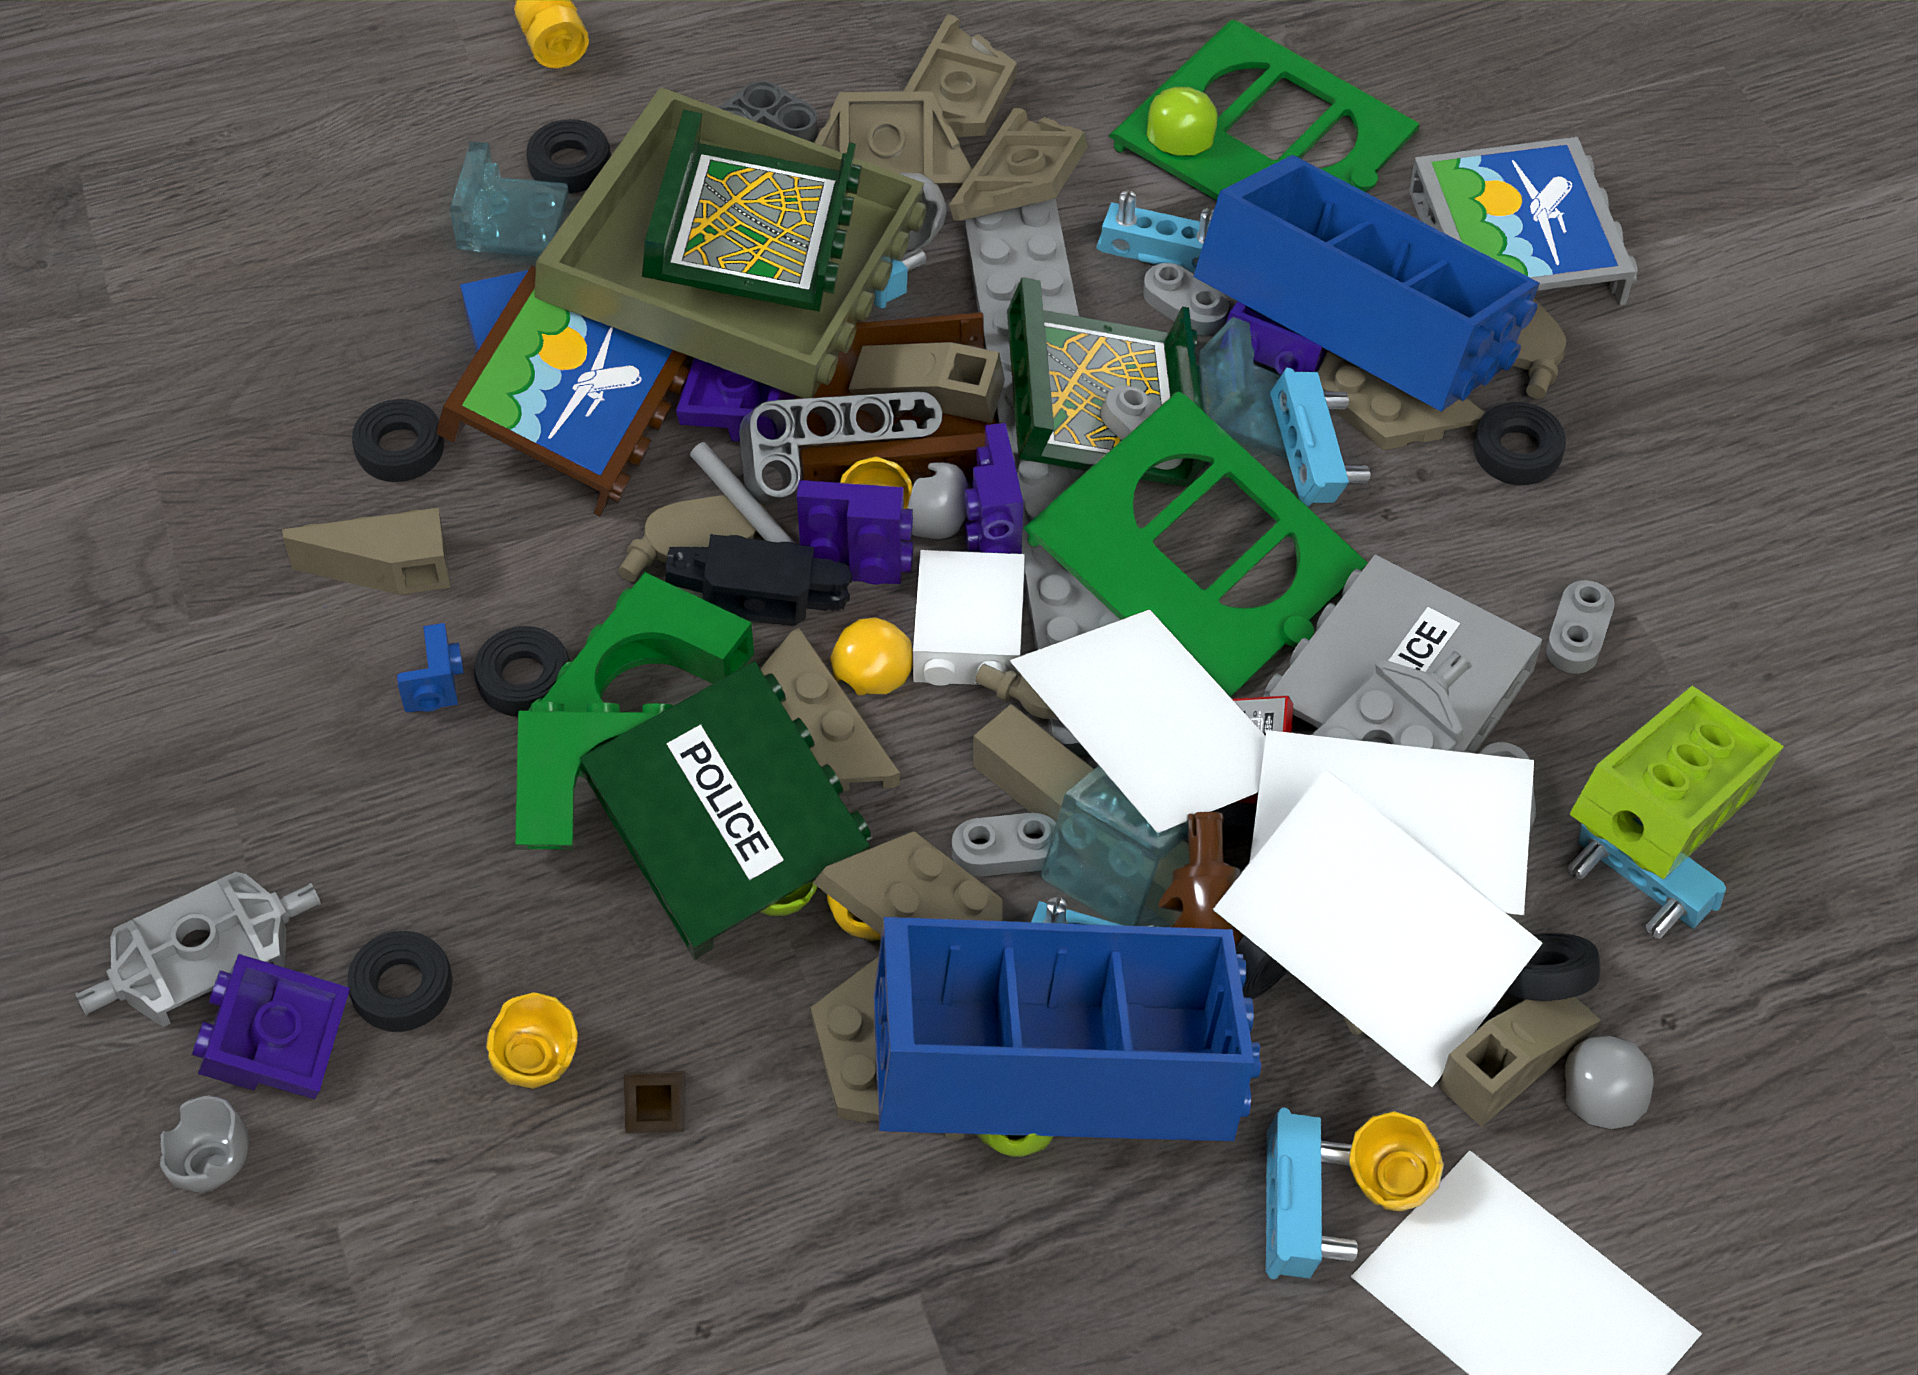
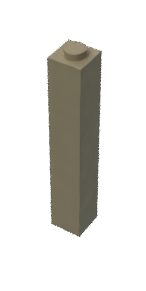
M1012 704L973 735V767L1030 813H1041L1052 818L1060 827L1062 838L1169 925H1174L1182 912L1160 908L1158 904L1163 894L1173 882L1172 872L1175 869L1182 868L1185 864H1189V844L1170 829L1157 833L1120 789Z

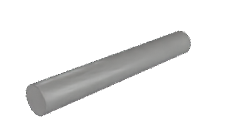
M705 442L693 448L690 453L693 460L765 541L795 543Z

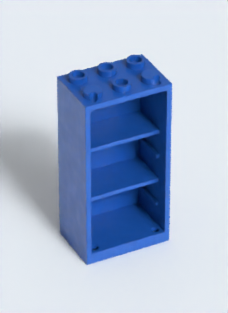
M1294 155L1220 191L1193 275L1196 279L1439 411H1443L1458 400L1464 401L1472 390L1481 384L1486 386L1494 375L1502 370L1508 371L1513 366L1521 350V345L1517 343L1521 330L1528 326L1537 310L1538 304L1533 302L1540 284L1536 280Z
M884 917L873 996L879 1131L1029 1135L1034 1133L1037 1136L1234 1141L1240 1117H1248L1250 1113L1251 1090L1249 1083L1251 1078H1258L1260 1075L1261 1062L1259 1052L1261 1047L1259 1042H1251L1250 1032L1252 1031L1254 1020L1253 1001L1251 997L1243 996L1242 989L1246 980V960H1243V954H1236L1233 930Z

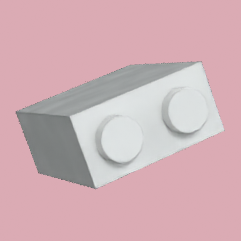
M920 550L913 646L914 682H924L938 686L948 684L979 685L975 682V679L983 664H987L1005 673L1011 670L1020 674L1009 660L1020 657L1025 554Z

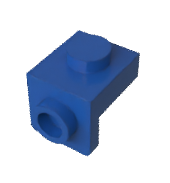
M445 623L423 626L428 669L403 672L397 675L398 688L405 712H429L441 707L458 705L455 675L464 674L463 660L459 642L449 644Z

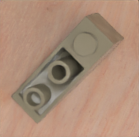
M952 342L862 346L849 386V392L855 395L926 392L935 397L939 402L942 413L992 423L1005 377L1000 353Z
M439 508L410 510L403 513L359 517L353 520L308 524L302 527L282 529L283 540L293 570L398 595L451 587L446 539Z
M1576 997L1552 1001L1527 999L1487 1021L1448 1055L1439 1089L1476 1123L1483 1127L1596 1029L1601 1019Z

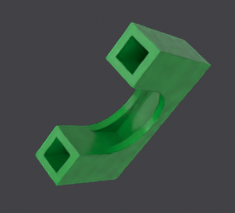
M644 572L632 588L628 587L621 593L615 610L607 620L592 629L587 638L586 646L574 661H568L563 665L558 673L556 683L543 699L539 698L535 702H559L564 704V711L587 712V704L603 702L602 696L604 691L617 676L631 668L646 664L675 666L714 684L743 668L754 655L752 622ZM581 770L579 776L585 779Z
M559 702L531 703V711H518L515 839L517 850L573 851L574 796L576 782L581 772L580 758L674 705L651 703L642 705V712H620V704L599 702L587 704V712L564 711V704Z

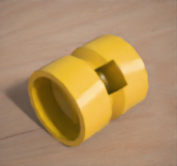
M572 0L516 1L514 7L516 19L526 36L534 58L539 64L547 68H562L570 66L584 55L589 44V37Z

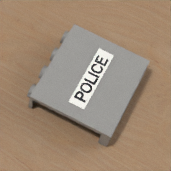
M1375 554L1363 571L1355 569L1351 573L1343 588L1341 600L1337 605L1329 603L1317 622L1316 633L1310 640L1303 638L1298 643L1291 656L1290 667L1283 676L1278 673L1273 676L1265 689L1263 697L1289 696L1294 704L1293 715L1320 728L1376 673L1375 664L1380 659L1424 671L1428 674L1429 672L1433 673L1454 650L1461 652L1460 658L1465 656L1469 660L1471 668L1467 669L1448 688V697L1463 729V739L1451 751L1476 754L1534 671L1542 639ZM1380 737L1372 738L1368 741L1392 744L1389 740Z

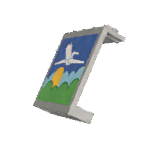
M1578 137L1415 157L1409 193L1420 221L1540 283L1537 291L1609 281V290L1611 294H1615L1619 306L1626 305L1631 285L1637 281L1636 274L1638 269L1636 260L1632 255L1628 256L1623 244L1621 225L1618 221H1614L1608 209L1607 192L1604 188H1599L1594 176L1593 160L1590 155H1585Z

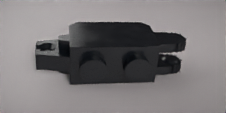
M710 534L708 547H669L665 582L676 587L703 593V600L748 621L795 626L805 620L807 609L822 611L830 609L832 612L834 610L838 612L840 609L844 610V606L850 601L847 587L852 583L853 575L850 572L849 566H846L845 563L813 558L814 547L802 546L787 541L771 542L747 539L739 535L723 536Z

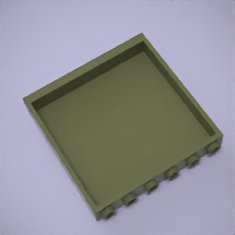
M660 87L537 259L535 298L804 399L813 398L821 383L829 385L838 364L837 356L839 352L847 353L855 338L858 320L865 322L868 319L874 304L876 289L884 291L888 284L893 268L892 262L894 260L900 262L903 259L910 240L909 233L911 230L915 232L920 230L927 211V205L921 203L924 183L854 158L853 164L862 165L857 194H847V196L855 197L850 226L840 225L839 229L847 230L842 260L832 258V263L839 264L834 294L824 292L820 312L642 277L645 237L683 109L703 113L700 143L839 171L843 154Z

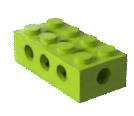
M1692 685L1596 765L1569 815L1584 824L1591 834L1607 840L1630 856L1640 868L1653 872L1664 880L1756 794L1784 746ZM1639 817L1643 826L1636 823L1633 818Z

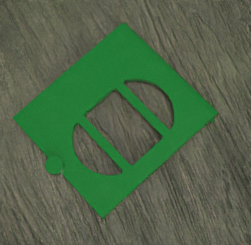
M1229 20L1114 129L1108 137L1114 140V149L1117 152L1122 153L1128 148L1217 200L1221 190L1291 155L1301 159L1343 116H1349L1354 123L1357 134L1356 144L1344 159L1320 169L1367 192L1376 186L1378 181L1377 172L1419 130L1420 123L1237 20ZM1253 68L1266 69L1218 117L1214 141L1209 149L1196 155L1177 156L1161 151L1149 141L1147 125L1150 105L1155 96L1160 95L1162 91L1173 87H1191L1204 93L1212 82L1229 72ZM1286 78L1332 105L1277 160H1273L1226 132L1280 79Z
M1181 392L1174 393L1023 527L1029 534L1027 541L1030 546L1036 548L1041 545L1120 620L1151 610L1230 698L1286 644L1296 648L1303 638L1310 640L1314 635V628L1310 620L1344 588L1349 576L1355 569L1362 571L1368 564L1363 557L1191 399ZM1173 459H1198L1211 464L1209 469L1144 528L1137 526L1133 511V498L1136 486L1146 472L1160 463ZM1229 477L1275 519L1276 524L1207 589H1201L1164 555L1153 542L1222 478ZM1286 537L1292 538L1296 549L1297 567L1292 585L1285 594L1267 605L1255 608H1235L1220 604L1219 600Z

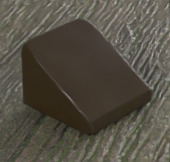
M685 1071L628 1072L624 1074L625 1133L685 1131Z

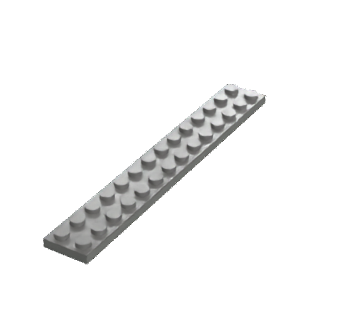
M1056 198L962 220L978 313L983 312L984 349L1000 353L1005 377L995 414L997 424L1006 423L1023 498V527L1087 471L1018 459L1007 309L1021 277L1041 280L1043 310L1079 316ZM1023 529L1022 554H1025L1024 584L1036 651L1120 620L1041 545L1036 548L1030 546L1027 541L1029 534ZM1059 718L1048 719L1051 736L1075 755L1089 754Z

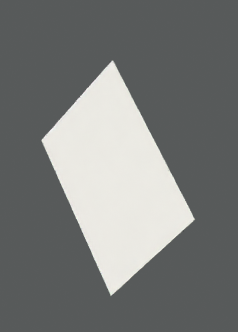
M1151 610L1009 660L1157 833L1187 822L1186 816L1190 813L1211 812L1259 792L1266 736Z
M1266 730L1250 862L1326 768L1503 912L1524 915L1534 760Z
M1326 768L1213 909L1431 1087L1435 1085L1443 1074L1448 1055L1477 1030L1542 945L1541 941Z
M1469 1151L1440 1181L1439 1189L1423 1205L1416 1207L1351 1276L1469 1375H1667L1702 1334L1472 1151Z

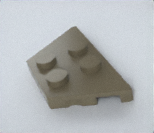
M947 14L904 91H933L943 110V115L949 126L952 127L956 137L985 136L1017 77V62L1005 53L993 49L990 42L981 35L976 34L970 37L959 28V19L954 15Z
M933 91L839 92L830 110V116L814 142L841 153H847L849 142L855 143L854 158L898 174H922L932 179L939 188L961 187L973 170L960 147L952 127L949 126L945 119L943 110Z
M1013 108L949 204L953 221H961L1055 199L1088 148L1084 131L1071 126H1061L1057 121L1046 117L1039 120V124L1028 120L1026 110Z
M1329 350L1318 372L1323 392H1346L1348 394L1349 404L1347 408L1332 410L1382 450L1403 447L1413 441L1428 442L1443 439L1445 430L1465 426L1469 427L1471 433L1476 432L1478 423L1485 414L1482 409L1467 398L1464 401L1458 400L1443 411H1439Z
M799 628L793 630L760 670L764 676L772 673L780 683L786 696V701L782 705L791 720L800 718L808 728L815 743V746L810 750L819 765L829 764L841 782L843 791L850 790L849 783L882 781L883 788H894L900 785V772L802 631Z
M915 831L826 866L813 882V884L880 935H882L884 917L1002 921L1003 899Z
M879 956L810 1007L811 1019L837 1117L863 1123L879 1121L873 1000ZM945 1133V1138L953 1140L963 1139L964 1134Z

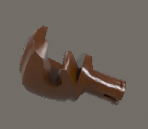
M1218 812L1190 813L1186 816L1188 822L1189 864H1185L1182 868L1175 869L1172 872L1173 882L1163 894L1158 906L1182 912L1174 925L1171 926L1173 928L1233 930L1236 948L1245 935L1213 910L1241 875V871L1238 868L1223 863L1222 822L1224 821V816Z

